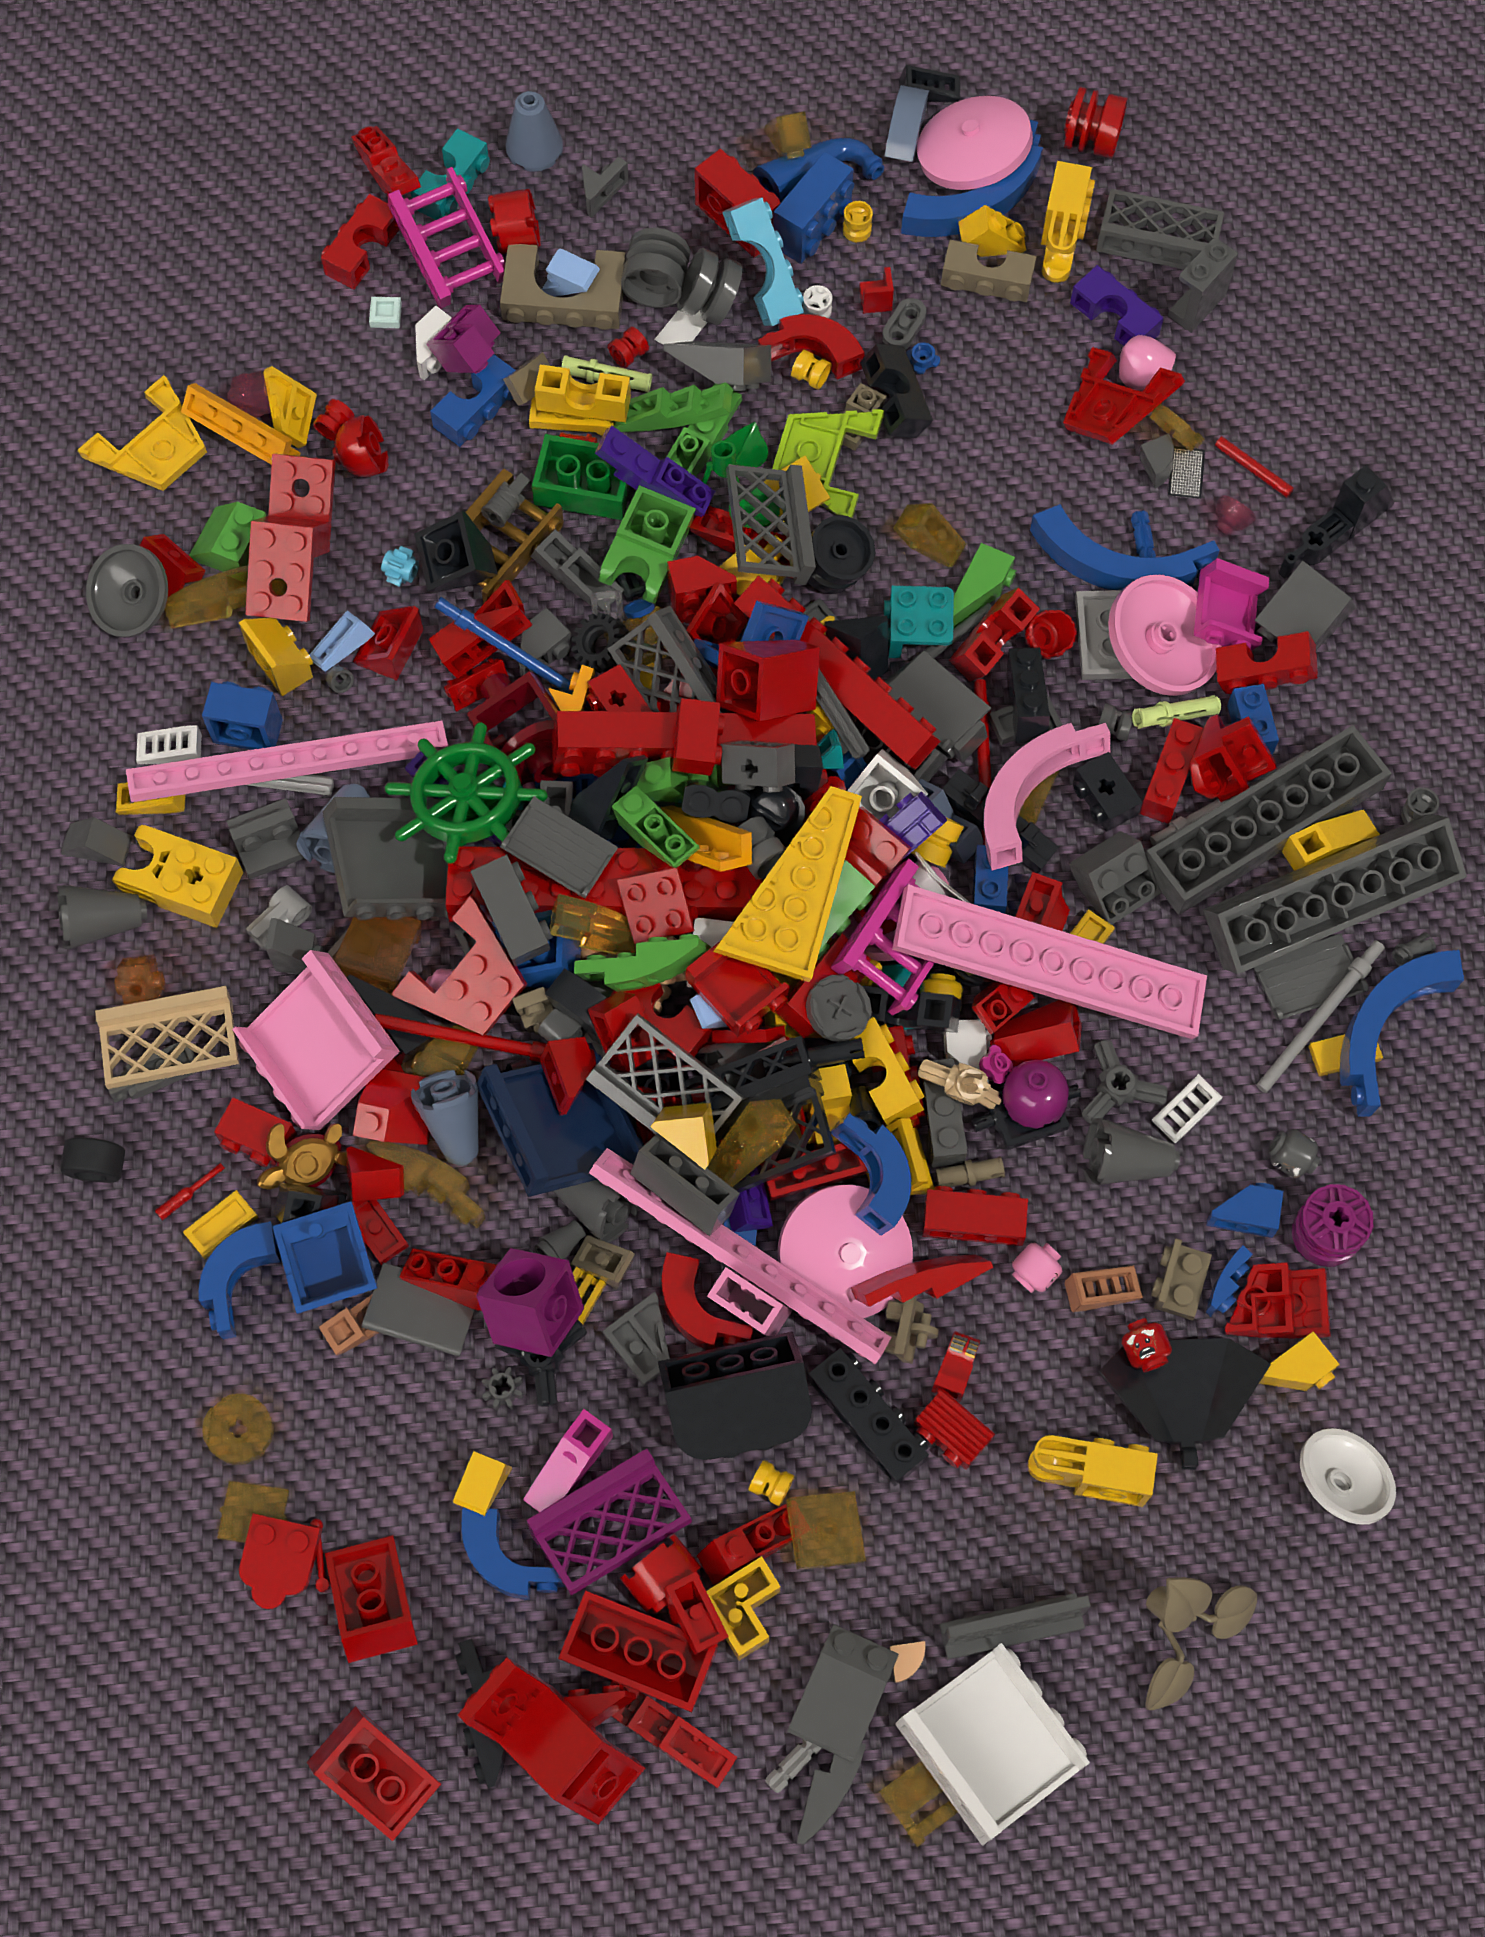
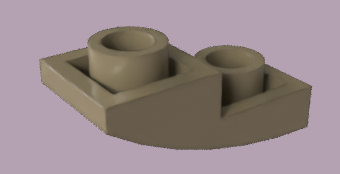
M543 352L519 366V369L503 379L518 406L535 397L534 390L540 364L550 366Z
M860 383L846 402L843 413L857 410V413L872 412V409H881L887 396ZM846 432L842 445L856 451L864 436Z
M544 987L512 998L516 1011L521 1016L528 1033L534 1031L538 1035L541 1023L554 1010L553 1005L545 995Z

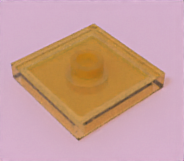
M855 1491L790 1497L786 1500L797 1570L858 1564L866 1561Z

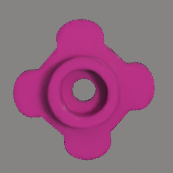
M992 1045L989 1047V1053L980 1059L979 1068L986 1073L988 1080L1001 1084L1005 1081L1007 1072L1012 1071L1013 1063L1004 1053H1001L999 1046Z

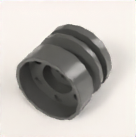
M645 228L634 233L630 239L627 262L624 265L621 278V288L626 296L636 303L653 308L669 307L676 304L682 296L685 273L687 272L690 259V247L687 242L678 234L667 229Z

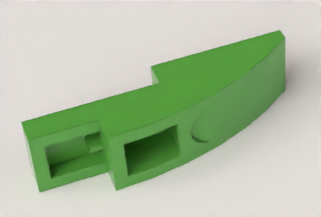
M736 391L732 392L730 414L690 424L688 428L684 427L666 457L696 477L710 459L713 444L722 441L729 430L728 423L743 400L742 394Z
M692 934L681 935L679 940L651 937L648 939V942L636 943V954L622 952L617 954V958L589 955L587 960L575 961L574 974L588 982L604 980V985L616 992L641 989L664 982L685 972L686 968L711 949V946L699 939V936Z

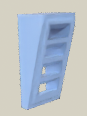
M347 611L309 656L314 664L326 672L367 642L375 633L360 619Z

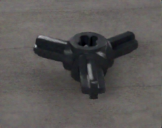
M577 1319L553 1356H546L547 1359L543 1362L540 1361V1356L535 1353L495 1344V1348L521 1358L520 1363L528 1367L530 1376L535 1377L538 1406L550 1407L558 1402L555 1374L560 1372L559 1366L561 1361L566 1358L563 1353L587 1334V1330Z

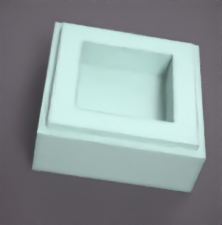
M371 297L370 328H400L401 297Z

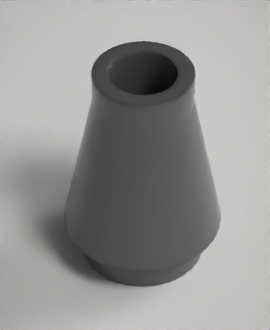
M572 1220L569 1224L540 1237L539 1243L535 1245V1251L537 1254L565 1259L576 1244L586 1236L585 1231L577 1221Z

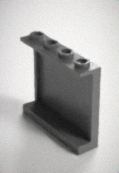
M334 797L322 813L344 917H357L359 920H369L374 917H387L389 920H398L403 917H417L419 920H426L432 917H446L448 919L446 910L448 863L444 860L447 842L431 836L424 829L403 842L395 838V833L398 829L416 818L410 798ZM427 799V809L442 799Z

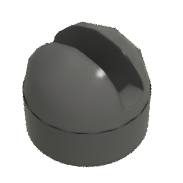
M334 666L326 674L328 686L337 693H344L353 685V675L345 667ZM338 675L343 679L340 683L335 679Z

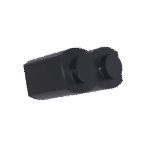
M689 780L685 784L682 811L699 818L715 816L729 823L747 821L750 792L748 790H739L735 788V785L717 787L706 780Z

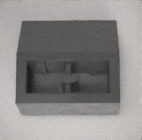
M1119 831L1069 863L1080 891L1100 917L1111 925L1161 894L1141 841L1122 831Z

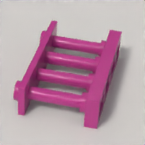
M453 167L447 169V184L410 200L408 198L403 199L399 190L388 194V207L440 309L451 304L453 289L489 273H493L499 284L503 282L505 261L502 255L495 253L465 193L468 190L461 175L457 176ZM454 195L460 210L423 226L421 224L416 225L412 217L414 211ZM467 221L473 236L439 251H429L425 243L427 237ZM480 247L486 262L450 278L447 276L442 277L438 269L440 263Z
M910 859L894 869L830 967L839 975H843L851 969L853 971L858 969L893 996L895 1000L887 1011L892 1016L902 1010L908 1011L918 999L916 991L935 963L922 958L918 962L911 955L892 950L894 942L882 934L883 929L880 928L885 919H892L895 923L898 922L900 905L897 903V900L903 894L904 888L907 885L919 887L915 884L916 880L913 878L919 866ZM875 944L912 973L903 987L866 959L867 955L863 952L868 945L872 946Z

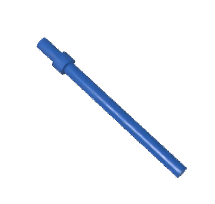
M442 597L438 599L434 608L453 619L456 626L464 631L466 629L470 630L557 688L573 695L574 691L569 690L570 680L474 618L475 615L465 608L461 610ZM587 701L586 706L592 710Z

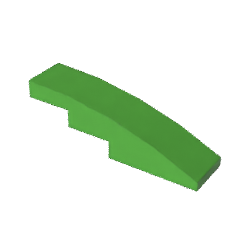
M726 382L703 391L695 385L673 393H669L664 387L630 399L626 423L614 421V427L620 432L650 431L690 425L730 414L733 388Z

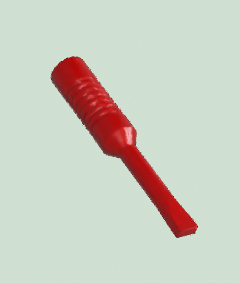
M221 1163L218 1164L191 1187H184L154 1211L163 1221L185 1204V1202L189 1201L197 1189L224 1170L225 1167Z

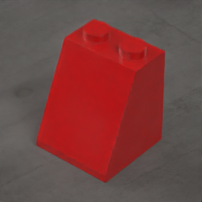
M800 640L719 643L716 703H720L721 708L758 721L815 710L820 647Z

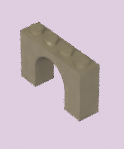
M508 245L500 299L502 320L513 323L559 324L575 328L585 326L597 327L602 330L619 329L624 291L621 288V278L626 263V252L596 250L594 264L600 270L587 292H582L572 297L559 298L545 293L537 285L539 270L538 245Z

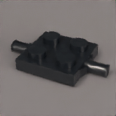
M1005 1081L1001 1084H991V1088L999 1092V1098H1001L1000 1105H996L994 1109H989V1114L971 1119L975 1132L994 1126L1000 1133L1006 1150L1066 1131L1070 1126L1065 1113H1063L1058 1121L1044 1124V1127L1041 1128L1026 1127L1014 1121L1009 1116L1002 1100ZM1077 1084L1068 1087V1100L1081 1097Z

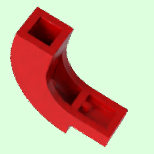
M799 314L779 319V331L769 332L758 339V344L771 345V362L791 353L807 350L832 364L831 371L837 380L862 370L860 361L864 358L865 352L858 340L847 328L823 316Z
M667 1252L662 1271L663 1300L668 1316L676 1329L691 1343L705 1350L715 1349L717 1340L723 1341L724 1346L751 1341L754 1335V1327L716 1318L708 1314L698 1303L695 1296V1287L700 1270V1259Z

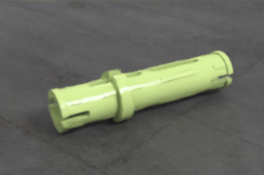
M565 355L561 367L569 368L571 376L585 378L589 383L598 381L600 373L597 372L630 377V379H634L630 380L631 389L647 393L650 391L652 374L650 373L647 374L598 363L597 359L587 361Z
M1215 695L1175 703L1158 702L1152 707L1134 709L1132 721L1138 729L1154 725L1166 727L1172 724L1174 718L1188 720L1219 714L1221 702Z

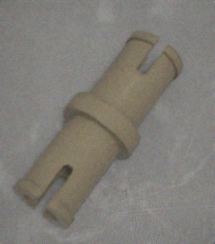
M1001 1156L972 1162L970 1159L965 1160L962 1165L935 1169L938 1186L953 1187L969 1184V1187L976 1186V1182L1000 1177L1005 1178Z

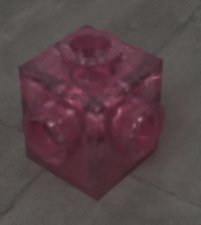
M264 370L249 374L243 373L232 377L231 388L227 393L229 403L253 417H260L271 413Z

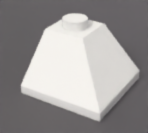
M884 749L876 754L848 789V792L862 796L859 807L863 806L878 820L886 813L892 818L900 811L896 805L910 792L914 797L921 791L926 796L928 795L911 772Z

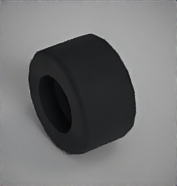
M84 1137L69 1138L64 1143L60 1172L65 1176L82 1181L118 1182L122 1175L125 1149L119 1144L106 1140Z

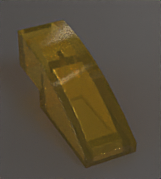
M558 894L553 904L550 932L553 936L578 940V947L616 955L622 952L636 954V943L634 944L626 916L585 900Z

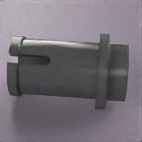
M1423 932L1420 936L1406 944H1397L1395 950L1392 951L1393 960L1398 966H1401L1434 951L1436 945L1433 938L1431 937L1425 941L1429 934Z

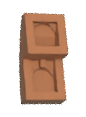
M372 1295L352 1309L345 1308L319 1326V1329L337 1356L379 1333L362 1328Z

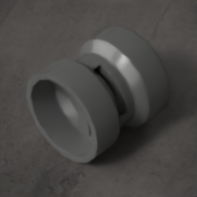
M1105 703L1099 725L1106 723L1110 734L1115 735L1118 740L1126 742L1133 722V711L1127 709L1119 711L1116 710L1114 705ZM1119 716L1121 718L1118 724L1117 730H1115L1114 727L1117 721V717Z
M1423 787L1412 790L1401 812L1404 824L1429 814H1435L1439 807L1437 794L1431 789Z

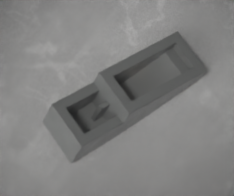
M556 529L531 555L557 581L602 613L624 592V589L615 581L612 585L599 582L601 567L580 547L578 549L574 548Z
M861 1744L854 1762L833 1754L829 1773L815 1769L797 1845L804 1846L835 1813L856 1776L866 1744Z

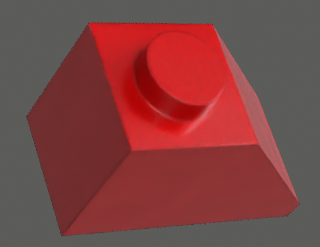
M585 1036L548 1041L540 1058L560 1115L567 1114L586 1084V1078L596 1066L595 1053L593 1049L589 1048Z

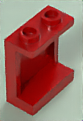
M719 941L686 968L685 979L730 1030L739 1037L745 1031L750 1034L756 1030L763 1022L762 1017L770 1010L773 1013L779 1011L788 1002L787 996L790 986L786 982L781 984L766 968L713 952L720 943Z

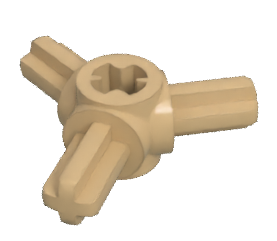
M924 1060L919 1067L918 1076L921 1079L945 1087L946 1095L954 1100L972 1106L980 1103L988 1109H994L996 1105L1001 1103L999 1092L991 1088V1084H988L986 1073L963 1063L955 1064L952 1068L930 1060Z

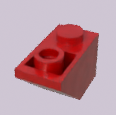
M993 981L974 997L972 1009L988 1032L993 1034L1035 997L1029 990Z

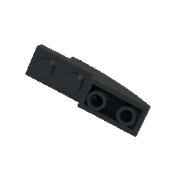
M473 1639L458 1643L461 1653L455 1654L461 1675L468 1673L472 1686L466 1689L468 1698L483 1686L492 1671L484 1672ZM472 1727L464 1728L463 1733L469 1750L476 1749L480 1761L474 1764L479 1784L486 1783L490 1791L497 1789L504 1768L506 1750L499 1743Z

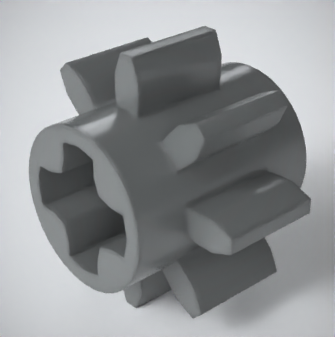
M510 1367L506 1369L505 1373H498L493 1368L492 1373L494 1376L490 1380L482 1379V1384L489 1388V1391L485 1392L482 1397L484 1401H489L493 1398L495 1411L500 1408V1405H507L510 1410H513L512 1402L515 1398L523 1399L524 1397L523 1393L516 1389V1387L523 1383L521 1377L512 1379ZM504 1383H507L510 1391H503L501 1396L498 1395L496 1386L502 1387Z

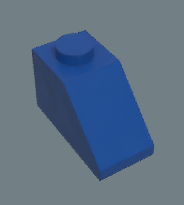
M1267 1183L1249 1185L1212 1210L1207 1218L1206 1226L1273 1238L1279 1230L1284 1191L1276 1190L1273 1185Z

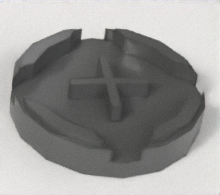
M830 975L817 982L809 991L806 1001L807 1018L813 1029L823 1038L834 1042L848 1041L860 1035L865 1030L872 1013L870 998L865 989L858 982L854 983L852 980H849L850 977L844 975Z

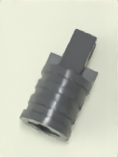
M520 473L511 485L504 481L493 497L481 509L483 516L491 524L503 527L510 516L525 500V497L520 493L530 480Z

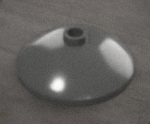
M134 544L116 545L100 555L92 566L87 579L86 600L92 618L105 632L119 637L139 636L157 623L165 609L168 597L166 572L160 560L150 550Z

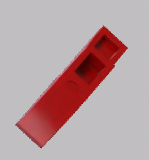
M378 126L362 128L358 134L351 136L352 142L363 162L387 197L388 194L397 190L400 191L401 195H404L421 187L417 175L399 157L395 145Z

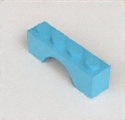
M753 198L723 211L722 213L732 241L750 243L759 250L765 261V281L760 291L753 297L763 325L774 326L779 324V319L804 313L802 308L804 299L800 290L797 287L795 288L791 278L794 275L790 262L783 256L781 250L783 248V241L777 230L774 231L770 220L773 218V214L769 204L764 202L763 198Z

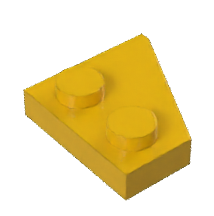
M268 367L264 369V378L274 429L293 440L292 445L299 449L307 443L317 393L275 367Z

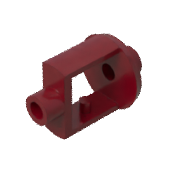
M530 671L513 683L503 673L488 677L482 683L480 689L486 701L467 713L472 727L474 728L479 722L484 723L487 726L484 744L498 748L507 756L526 743H532L535 746V753L515 766L521 784L528 782L540 783L541 780H555L561 773H553L552 733L556 713L559 710L543 684ZM536 698L540 699L552 720L540 721L525 727L509 740L503 734L493 739L488 732Z

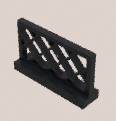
M806 1074L740 1102L715 1133L716 1142L724 1140L728 1142V1145L720 1160L712 1158L707 1168L719 1178L725 1168L735 1172L736 1175L730 1186L740 1193L836 1154L821 1096H824L822 1084ZM812 1102L815 1111L809 1123L797 1119L802 1106ZM713 1115L714 1123L720 1115ZM781 1115L786 1117L787 1120L779 1136L767 1131L773 1118ZM794 1122L806 1127L798 1145L786 1140ZM748 1128H754L758 1131L750 1147L747 1148L739 1144L738 1141L743 1131ZM813 1131L821 1134L824 1147L810 1152L805 1147ZM764 1134L776 1139L768 1158L756 1152ZM783 1144L795 1148L789 1162L782 1165L775 1162ZM735 1147L747 1152L738 1170L727 1165ZM754 1156L765 1160L766 1162L758 1175L751 1177L745 1174Z

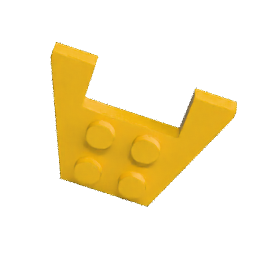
M163 375L144 392L146 399L163 413L127 445L118 450L97 432L78 449L83 459L162 491L207 453L206 447L190 418L181 412V402L174 393L170 382Z

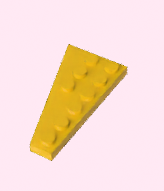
M830 786L713 952L810 982L862 796Z

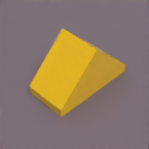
M473 1451L454 1496L453 1503L485 1516L510 1474L512 1466Z

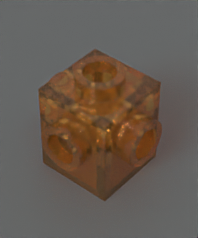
M155 954L123 958L116 968L118 976L115 977V988L117 994L122 995L124 1005L158 999L162 990L165 989L164 973L162 970L158 971Z

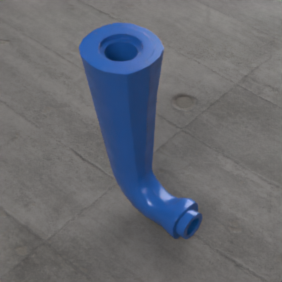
M842 137L811 145L759 165L753 170V175L756 176L760 184L768 192H773L781 203L824 152L841 162L851 161L858 164L862 168V174L866 179L871 178L875 180L879 178L884 171V165H882V158L875 155L865 143L853 138Z

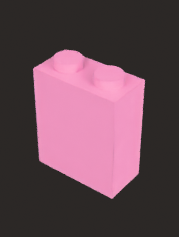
M726 1267L707 1295L708 1298L767 1336L777 1335L792 1312V1309Z

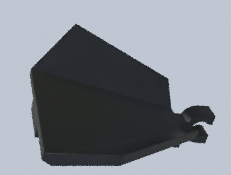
M1230 1338L1169 1340L1172 1347V1352L1167 1357L1169 1362L1157 1369L1143 1372L1142 1368L1132 1367L1122 1347L1098 1373L1155 1442L1169 1443V1445L1179 1444L1181 1470H1195L1198 1467V1455L1195 1444L1224 1439L1271 1363Z

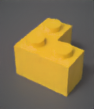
M845 1064L819 1068L822 1078L819 1082L822 1084L824 1096H821L830 1132L837 1122L850 1113L852 1093ZM812 1102L803 1106L804 1113L806 1112L808 1123L815 1111ZM813 1131L807 1143H813L814 1150L824 1147L821 1134ZM831 1134L834 1145L842 1143Z
M762 1556L706 1591L729 1636L726 1641L739 1661L769 1642V1635L753 1609L780 1593L781 1586Z

